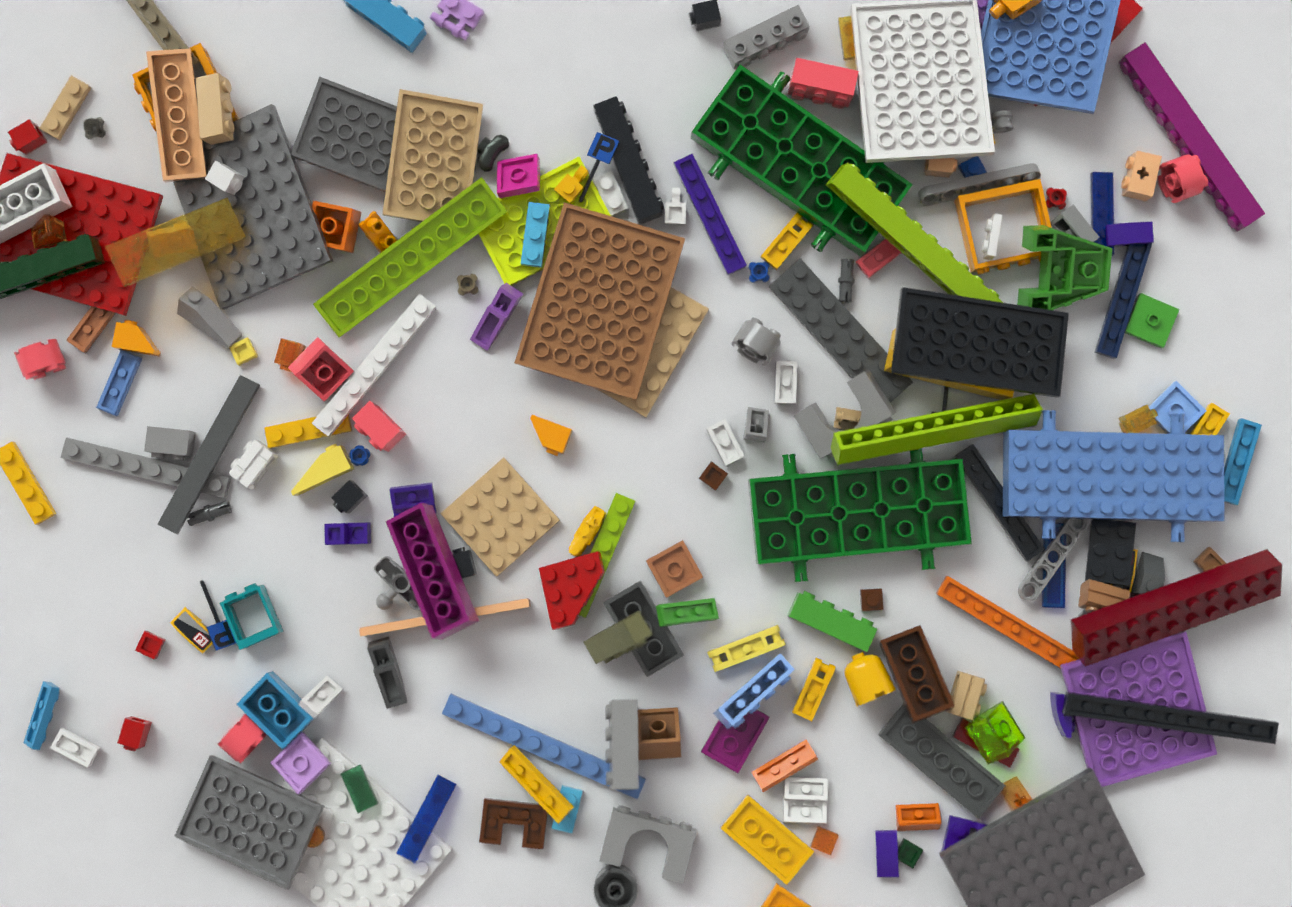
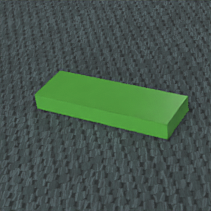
M715 598L659 604L656 606L660 627L719 619Z

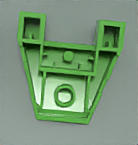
M1045 225L1023 226L1022 247L1032 252L1041 251L1038 288H1019L1017 305L1054 311V309L1069 306L1072 302L1080 299L1085 300L1109 290L1112 248Z

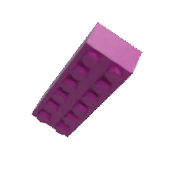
M420 503L387 520V527L431 638L443 640L479 622L433 506Z

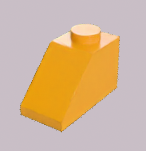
M124 320V323L116 322L112 342L113 348L160 357V351L145 329L137 326L138 322Z
M531 415L530 419L542 446L547 448L546 452L558 456L559 453L564 454L572 429Z

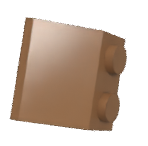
M678 707L638 710V759L680 758L681 739Z

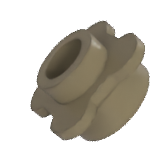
M475 274L459 275L457 277L458 293L462 296L466 293L477 294L479 290L476 286L477 276Z

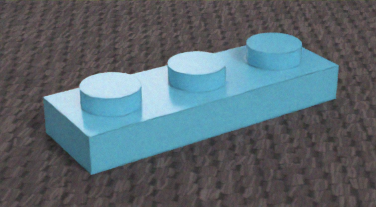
M528 203L520 263L523 266L542 268L550 204Z

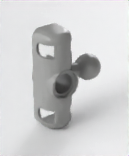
M383 557L374 566V571L391 589L377 597L376 605L382 610L391 608L393 598L398 594L414 610H420L419 605L414 607L409 602L413 599L418 604L406 572L391 557ZM381 569L387 574L386 577L379 573ZM400 577H404L408 581V586L405 589H401L397 584Z

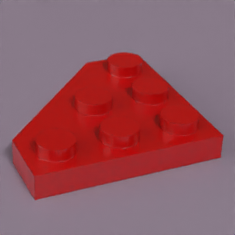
M599 551L539 568L552 630L575 625L578 620V615L588 603L595 586L605 573Z

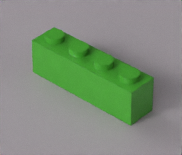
M804 591L803 594L797 592L787 616L868 652L877 632V628L873 627L874 622L863 617L861 621L853 618L854 613L842 609L840 612L834 609L835 604L826 600L820 603L814 600L816 596Z

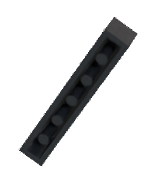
M617 96L594 104V113L602 133L620 141L613 156V161L638 224L640 225L661 217L662 209L665 208L661 197L657 198L654 190H657L654 179H649L646 172L649 171L646 159H641L639 154L642 151L638 139L634 140L631 134L634 132L631 121H626L624 116L627 112L623 101L619 102Z

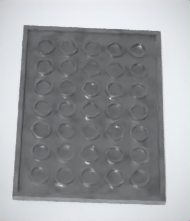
M272 104L234 121L233 141L214 145L203 141L207 174L214 161H218L245 176L241 189L235 195L221 190L205 180V178L173 182L188 224L193 228L196 245L219 308L223 310L333 262L296 160L291 154L292 150L278 112Z
M1090 767L939 853L967 907H1090L1145 875L1094 771Z

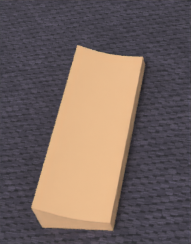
M191 49L146 51L163 181L167 183L206 178L207 171L203 140L200 139L197 92Z

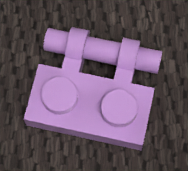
M441 0L438 4V9L443 11V13L439 15L433 12L430 19L436 22L438 27H444L451 31L453 36L467 40L469 33L464 30L467 26L474 30L483 16L484 10L468 0ZM452 17L459 21V23L455 25L448 20Z

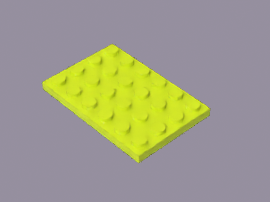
M580 156L540 176V191L498 198L507 212L478 234L504 284L508 283L513 286L544 269L564 202L568 203L554 189L567 173L573 177L581 165L585 168ZM589 174L580 183L583 187H585ZM591 181L583 202H579L581 192L571 203V205L611 216L593 181ZM529 202L550 204L542 268L520 264Z

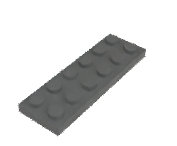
M904 703L878 734L978 819L1006 786L927 719L912 724Z

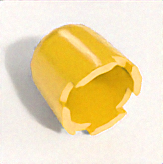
M861 652L852 656L853 661L845 667V678L856 706L896 690L882 660L877 655H864Z

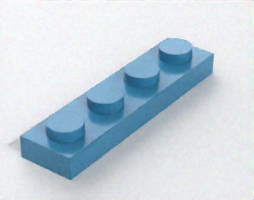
M1243 418L1238 419L1224 466V502L1232 505H1238L1262 426Z

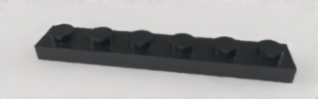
M974 444L956 454L954 457L956 459H963L965 473L1024 560L1029 561L1044 551V547L1023 517H1003V487Z

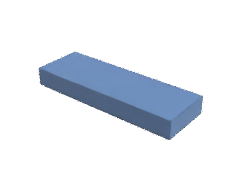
M120 350L96 406L97 409L115 416L119 415L142 358Z

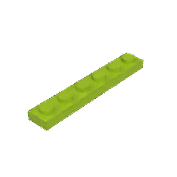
M618 493L614 496L591 550V553L597 551L601 553L605 572L635 504V500ZM602 579L598 581L592 596L581 610L579 616L587 617Z

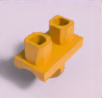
M372 211L364 221L358 224L379 253L397 241L376 211Z

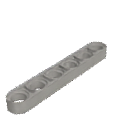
M1031 163L929 185L920 189L918 196L922 205L929 206L955 200L960 195L1037 180L1040 178L1041 173L1038 166Z
M1066 518L1055 534L1056 539L1050 541L1019 585L1018 594L1021 599L1033 601L1040 595L1092 519H1081L1082 525L1076 529L1072 526V519ZM1062 534H1067L1070 538V542L1066 546L1060 543V536ZM1050 551H1055L1058 555V559L1054 563L1048 560V553ZM1038 568H1043L1046 572L1043 580H1039L1036 577ZM1027 585L1032 586L1034 589L1031 597L1024 595V588Z

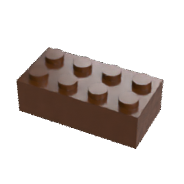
M921 625L880 640L879 645L912 724L955 707Z

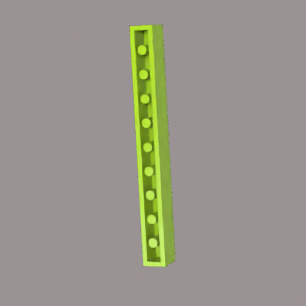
M849 163L841 165L827 182L826 186L947 294L1002 302L998 298L999 294L988 289L983 285L984 281L980 277L973 276L968 271L969 268L966 264L958 262L953 258L954 255L949 249L942 248L938 244L936 237L924 232L922 225L916 220H911L902 207L894 205L888 194L880 192L871 179L864 178L857 166Z
M1035 394L1024 395L835 432L830 448L837 465L1001 433L1008 430L1036 426L1043 409Z

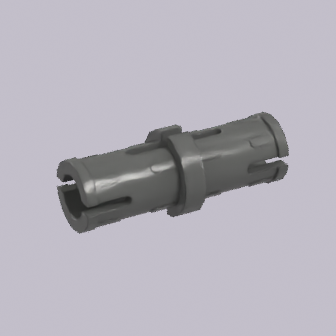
M841 259V275L838 278V283H840L838 300L840 302H852V284L855 283L853 278V259H850V261L848 259Z
M228 500L212 506L206 505L203 509L191 512L188 516L190 520H187L190 526L207 520L213 521L216 517L232 513V508H229L231 505Z

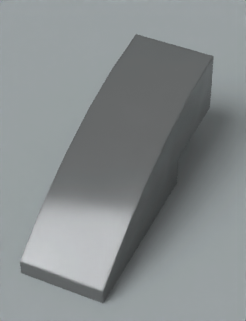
M389 636L368 642L367 650L386 708L407 703L401 673Z

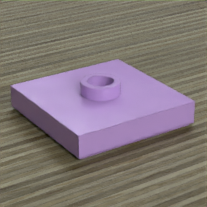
M301 732L270 762L297 794H301L331 765V762L304 732Z

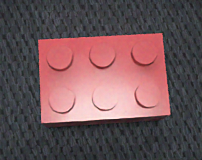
M796 58L787 95H792L791 97L797 100L810 99L816 104L829 103L839 109L848 108L854 95L859 71Z

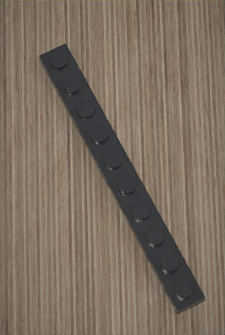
M1066 691L1062 713L1065 715L1276 744L1279 726L1278 722Z

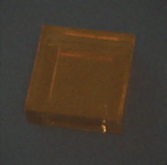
M818 826L810 846L831 855L839 835Z

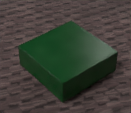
M903 838L898 847V860L913 869L923 849Z

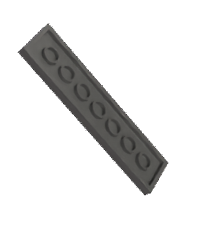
M801 258L769 286L774 294L852 379L869 369L890 403L913 383L909 377L884 371L887 359L886 351Z

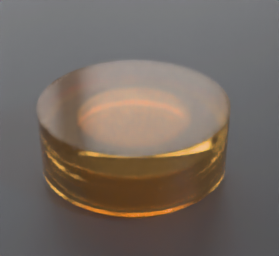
M316 826L308 847H317L324 841L325 832L321 826Z

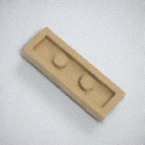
M71 75L39 129L61 140L92 87Z

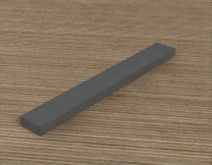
M242 375L239 376L157 525L177 535L179 534L260 387L258 383Z

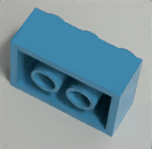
M274 671L267 672L236 704L281 749L286 748L314 720L309 713L298 705L302 699Z

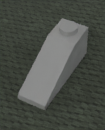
M193 286L179 298L177 314L229 349L242 336V333L215 303Z

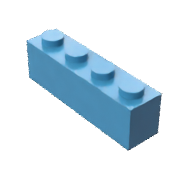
M343 0L348 8L411 53L414 52L427 35L424 28L425 24L416 17L412 19L407 15L408 12L400 5L394 6L391 0Z

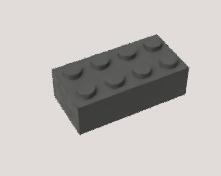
M641 580L603 602L615 623L639 611L652 632V635L645 638L647 643L632 650L646 677L684 656L668 626L660 627L656 606Z

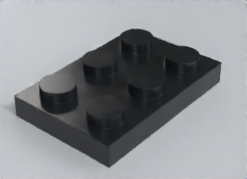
M1092 519L1085 581L1091 579L1110 585L1130 586L1136 523Z

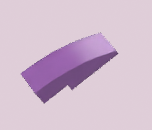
M508 283L503 284L492 303L485 310L470 340L488 351L509 320L523 293Z

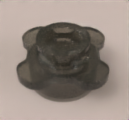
M101 117L86 119L83 122L87 139L91 140L93 137L98 136L103 138L106 135V131L103 129L104 120Z

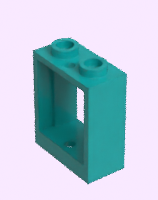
M256 583L244 588L245 592L240 594L233 592L225 596V601L220 602L239 650L246 649L284 632L264 585L257 586ZM255 594H259L272 626L246 638L232 605Z

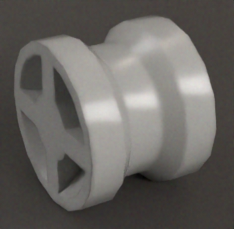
M1006 110L992 113L991 118L994 121L992 131L1003 133L1013 130L1014 125L1011 123L1013 112Z

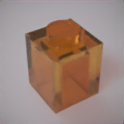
M281 338L274 363L280 365L279 369L291 372L288 367L305 350L306 346Z

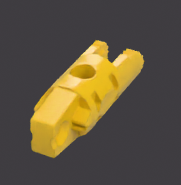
M594 506L583 519L568 548L571 555L579 557L587 546H590L606 515L605 511Z

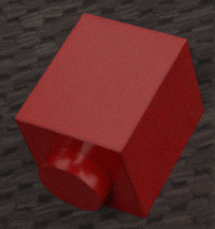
M30 119L8 131L11 137L9 142L12 147L25 155L47 143L38 125Z
M134 716L125 718L117 743L124 745L123 748L130 751H136V749L145 747L152 722Z

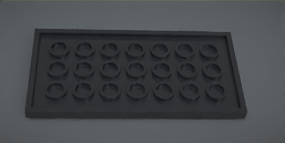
M902 287L900 289L891 373L1058 398L1061 396L1069 313Z

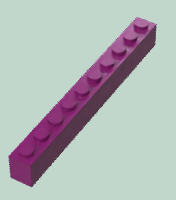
M1146 42L1126 54L1118 62L1121 71L1128 75L1132 81L1133 88L1144 98L1146 107L1153 111L1158 124L1167 131L1169 140L1179 148L1180 155L1188 154L1199 157L1203 174L1208 179V186L1204 187V190L1211 194L1215 200L1216 207L1227 217L1230 227L1238 232L1265 214L1263 209Z

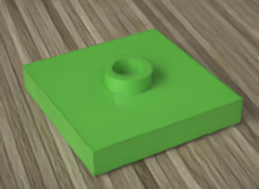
M1140 293L1131 311L1125 333L1162 349L1166 344L1180 309Z

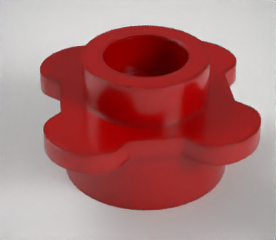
M1048 188L1046 190L1047 208H1065L1066 190Z

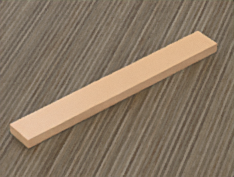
M526 598L475 607L474 609L477 616L530 607L531 603L530 599ZM424 617L361 627L359 632L361 637L423 626L426 623Z

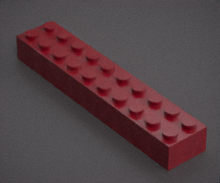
M1266 549L1071 619L1072 650L1086 667L1251 606L1281 596L1282 563Z

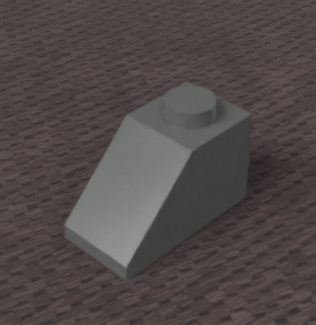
M1145 552L1141 553L1131 593L1138 595L1163 586L1165 581L1164 558Z

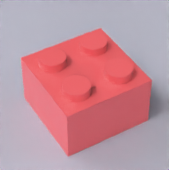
M318 337L288 367L299 380L324 402L354 372Z
M369 401L351 418L355 422L353 426L362 435H368L370 437L369 443L380 451L385 450L389 452L406 435L372 401Z

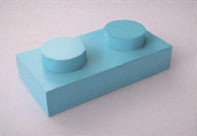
M562 785L560 793L574 808L559 824L553 820L552 829L573 833L583 790Z

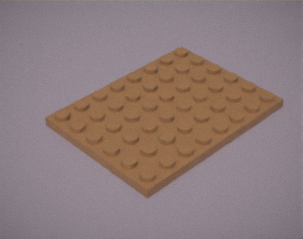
M564 202L514 363L637 400L685 238Z

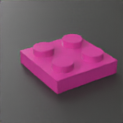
M538 154L497 161V194L499 198L540 191V158Z

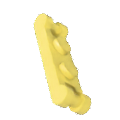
M772 626L708 651L707 654L709 658H712L714 664L712 666L714 672L785 646V641L781 639L779 634V626ZM771 635L773 643L770 644L767 643L765 638ZM726 653L728 660L722 662L720 654Z

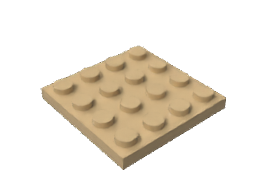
M504 457L440 513L496 577L560 521Z

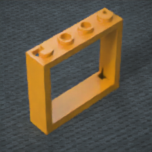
M201 43L190 47L193 54L200 61L206 75L217 73L207 50ZM147 67L132 74L135 81L133 84L136 92L141 94L143 98L141 104L144 110L150 113L152 117L150 123L156 131L152 94L147 85L150 83L149 69ZM234 108L232 112V122L239 119Z
M1041 179L960 195L954 200L970 273L977 272L978 275L990 272L992 268H998V271L1010 268L1011 264L1018 263V266L1030 264L1031 260L1038 259L1040 262L1041 251L978 264L965 207L1031 193L1038 225L1051 227Z

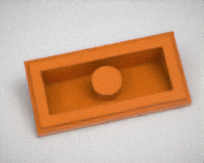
M939 803L896 805L897 831L940 829L942 823Z

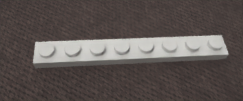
M419 293L312 424L330 437L435 311L436 306Z

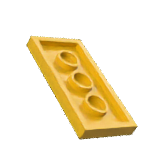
M749 795L743 799L721 826V829L786 885L814 853L812 848Z

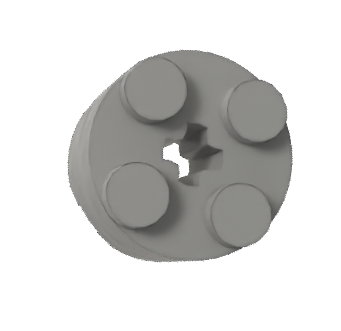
M753 317L751 321L746 320L731 344L733 347L736 344L739 347L737 351L745 358L755 363L759 360L763 361L762 365L766 366L781 344L779 339L781 334L774 329H767L759 319Z

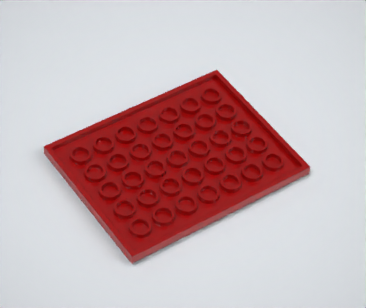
M6 153L0 172V185L43 164V162ZM44 163L56 170L72 207L1 243L0 263L12 262L21 255H32L37 253L39 249L52 248L57 246L56 244L59 242H70L79 235L88 234L99 240L105 264L49 282L31 290L127 316L149 245L146 233L154 229L163 195Z

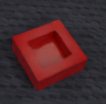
M144 631L135 651L152 659H157L166 639L149 631Z

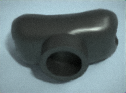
M497 135L492 140L485 137L477 147V152L481 154L478 164L483 171H491L497 156L509 147V140L506 136Z

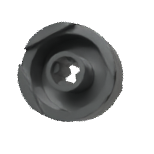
M615 865L604 867L598 873L594 884V896L597 904L600 907H631L637 896V880L634 873L624 865L620 867ZM612 885H613V886L619 885V886H620V888H619L620 891L615 890V891L613 892V891H612Z

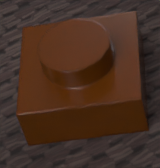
M711 461L699 479L716 491L728 473Z
M881 588L860 589L861 611L883 610Z

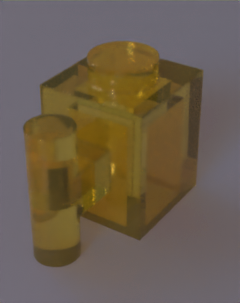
M1148 405L1141 406L1118 418L1120 429L1123 433H1139L1156 424L1157 422L1154 418L1158 414L1155 409L1150 410Z

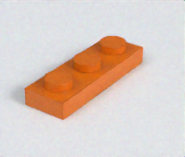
M806 739L752 771V774L761 790L765 792L817 761L818 758Z

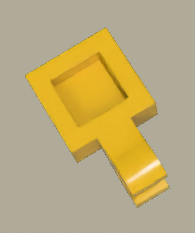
M581 165L573 177L567 173L555 187L554 191L571 204L584 189L580 183L589 174L588 170Z

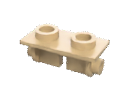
M837 407L833 427L843 430L855 428L860 421L861 411Z

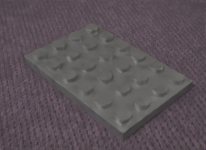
M319 76L291 154L296 159L385 192L397 106Z
M210 755L174 837L276 885L290 889L325 806L214 755Z

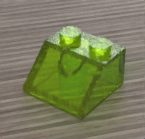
M1003 701L975 717L965 727L987 764L1008 757L1025 739V736Z

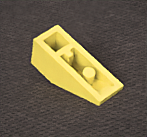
M333 444L325 448L326 452L320 454L292 489V495L299 496L354 470L345 447Z

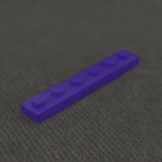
M693 153L675 161L674 167L727 276L745 268L747 264Z

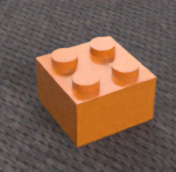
M313 201L312 207L325 237L327 247L353 253L362 212L352 208Z

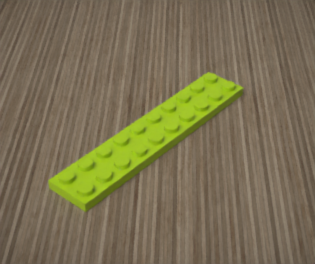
M481 177L313 303V305L340 338L504 215L507 210Z

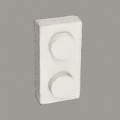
M612 171L593 178L597 191L612 217L628 211L627 204Z
M994 213L990 219L986 220L984 231L987 232V238L983 240L981 252L984 253L983 259L992 260L996 257L1003 217L1001 214Z
M776 361L774 404H796L797 362Z
M726 419L706 428L725 466L744 457Z
M326 676L298 705L315 719L343 689L330 677Z
M61 728L50 748L88 768L91 767L101 747Z

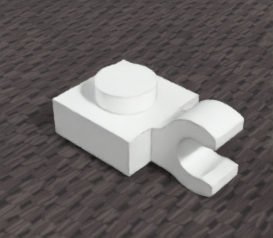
M672 188V202H665L666 225L686 224V203H680V188Z

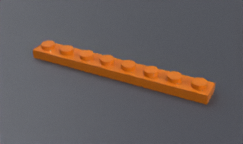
M949 576L944 578L936 592L938 596L1060 669L1061 664L1079 660L1073 650Z

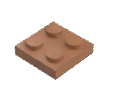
M683 540L646 560L666 598L703 578Z

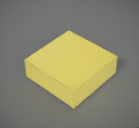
M248 337L234 343L229 348L238 366L258 357Z

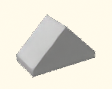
M748 407L744 440L766 441L769 410Z

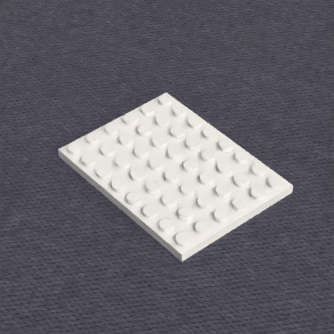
M908 0L851 4L856 70L859 71L857 80L866 163L994 155L995 148L977 0Z
M323 737L315 746L331 762V765L300 795L325 807L292 885L317 907H404L452 850V847ZM285 781L281 785L282 787L295 792L294 789L287 783V781Z

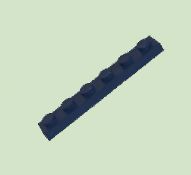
M1152 243L1130 244L1127 246L1094 353L1112 359L1117 358Z

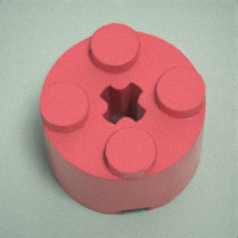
M1186 154L1160 165L1159 187L1166 198L1171 197L1173 199L1171 202L1178 203L1202 193L1204 187L1208 186V179L1203 174L1200 166L1201 162L1197 155L1191 156Z
M49 339V344L46 345L37 342L19 349L18 352H14L22 375L26 380L41 379L46 377L45 372L53 371L56 373L66 369V362L57 339Z
M245 713L241 720L228 731L217 745L236 762L238 761L241 764L267 734Z

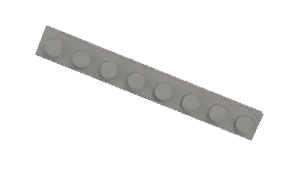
M67 437L60 457L177 487L189 468ZM212 473L201 493L226 498L231 478Z

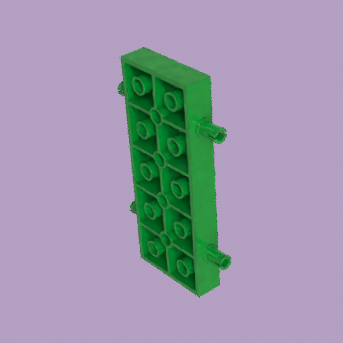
M740 64L691 132L692 140L718 157V160L708 171V174L711 177L714 175V179L719 180L727 167L731 166L820 228V233L811 243L814 249L821 242L817 251L822 252L829 240L834 238L862 257L879 232L826 186L827 182L841 165L846 163L854 164L859 168L860 174L864 178L871 179L880 192L888 194L892 199L891 202L896 206L899 205L913 184L884 164L885 162L866 163L865 151L782 94V90L791 80L788 75L784 78V72L780 71L774 82L769 85Z
M921 448L910 451L911 462L909 464L799 474L796 468V454H790L789 456L785 454L782 455L784 474L782 476L752 478L748 480L756 564L791 561L794 565L795 582H801V576L802 581H808L806 567L808 559L918 549L921 553L922 570L935 569L933 555L935 547L972 544L963 459L926 462L923 461Z

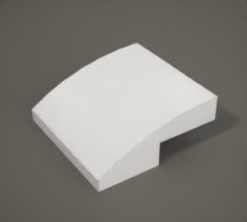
M788 777L785 779L783 823L826 824L828 779Z

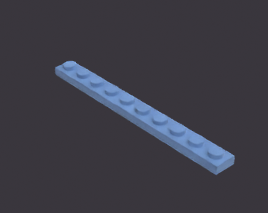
M452 693L450 694L442 712L443 715L606 785V772L610 771V763H606L605 760ZM639 775V789L617 791L638 799L646 778Z

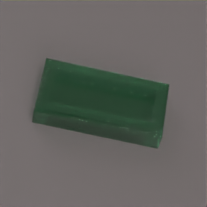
M362 764L340 774L357 813L379 803Z

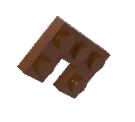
M484 798L479 843L501 845L503 823L524 825L522 847L544 849L548 813L540 804Z

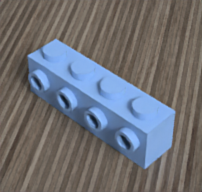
M780 653L713 714L726 729L732 726L736 729L745 721L743 716L746 713L752 714L760 707L759 702L763 698L768 700L776 692L774 688L778 684L783 686L791 679L789 674L795 669Z

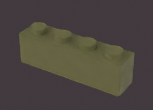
M638 611L600 631L583 643L596 664L604 661L606 664L647 643L645 638L652 635V632Z

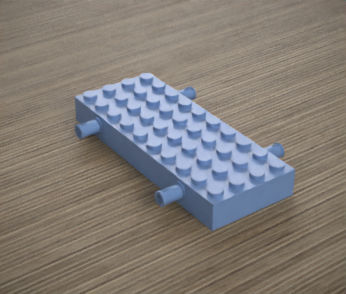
M1056 410L1042 411L1043 429L1040 431L1008 430L1003 432V517L1040 518L1042 520V539H1056L1055 527L1058 518L1169 521L1171 523L1170 542H1185L1184 523L1225 521L1224 435L1184 433L1183 413L1170 414V433L1058 431L1056 429Z

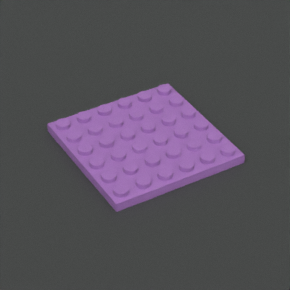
M1186 631L1086 667L1080 660L1060 665L1067 692L1206 711ZM1073 716L1086 767H1090L1094 771L1101 787L1217 755L1213 735Z

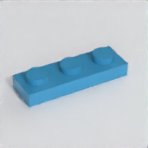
M43 681L23 742L31 749L40 750L42 743H44L48 723L51 722L53 717L52 711L55 702L59 699L60 688L51 682Z

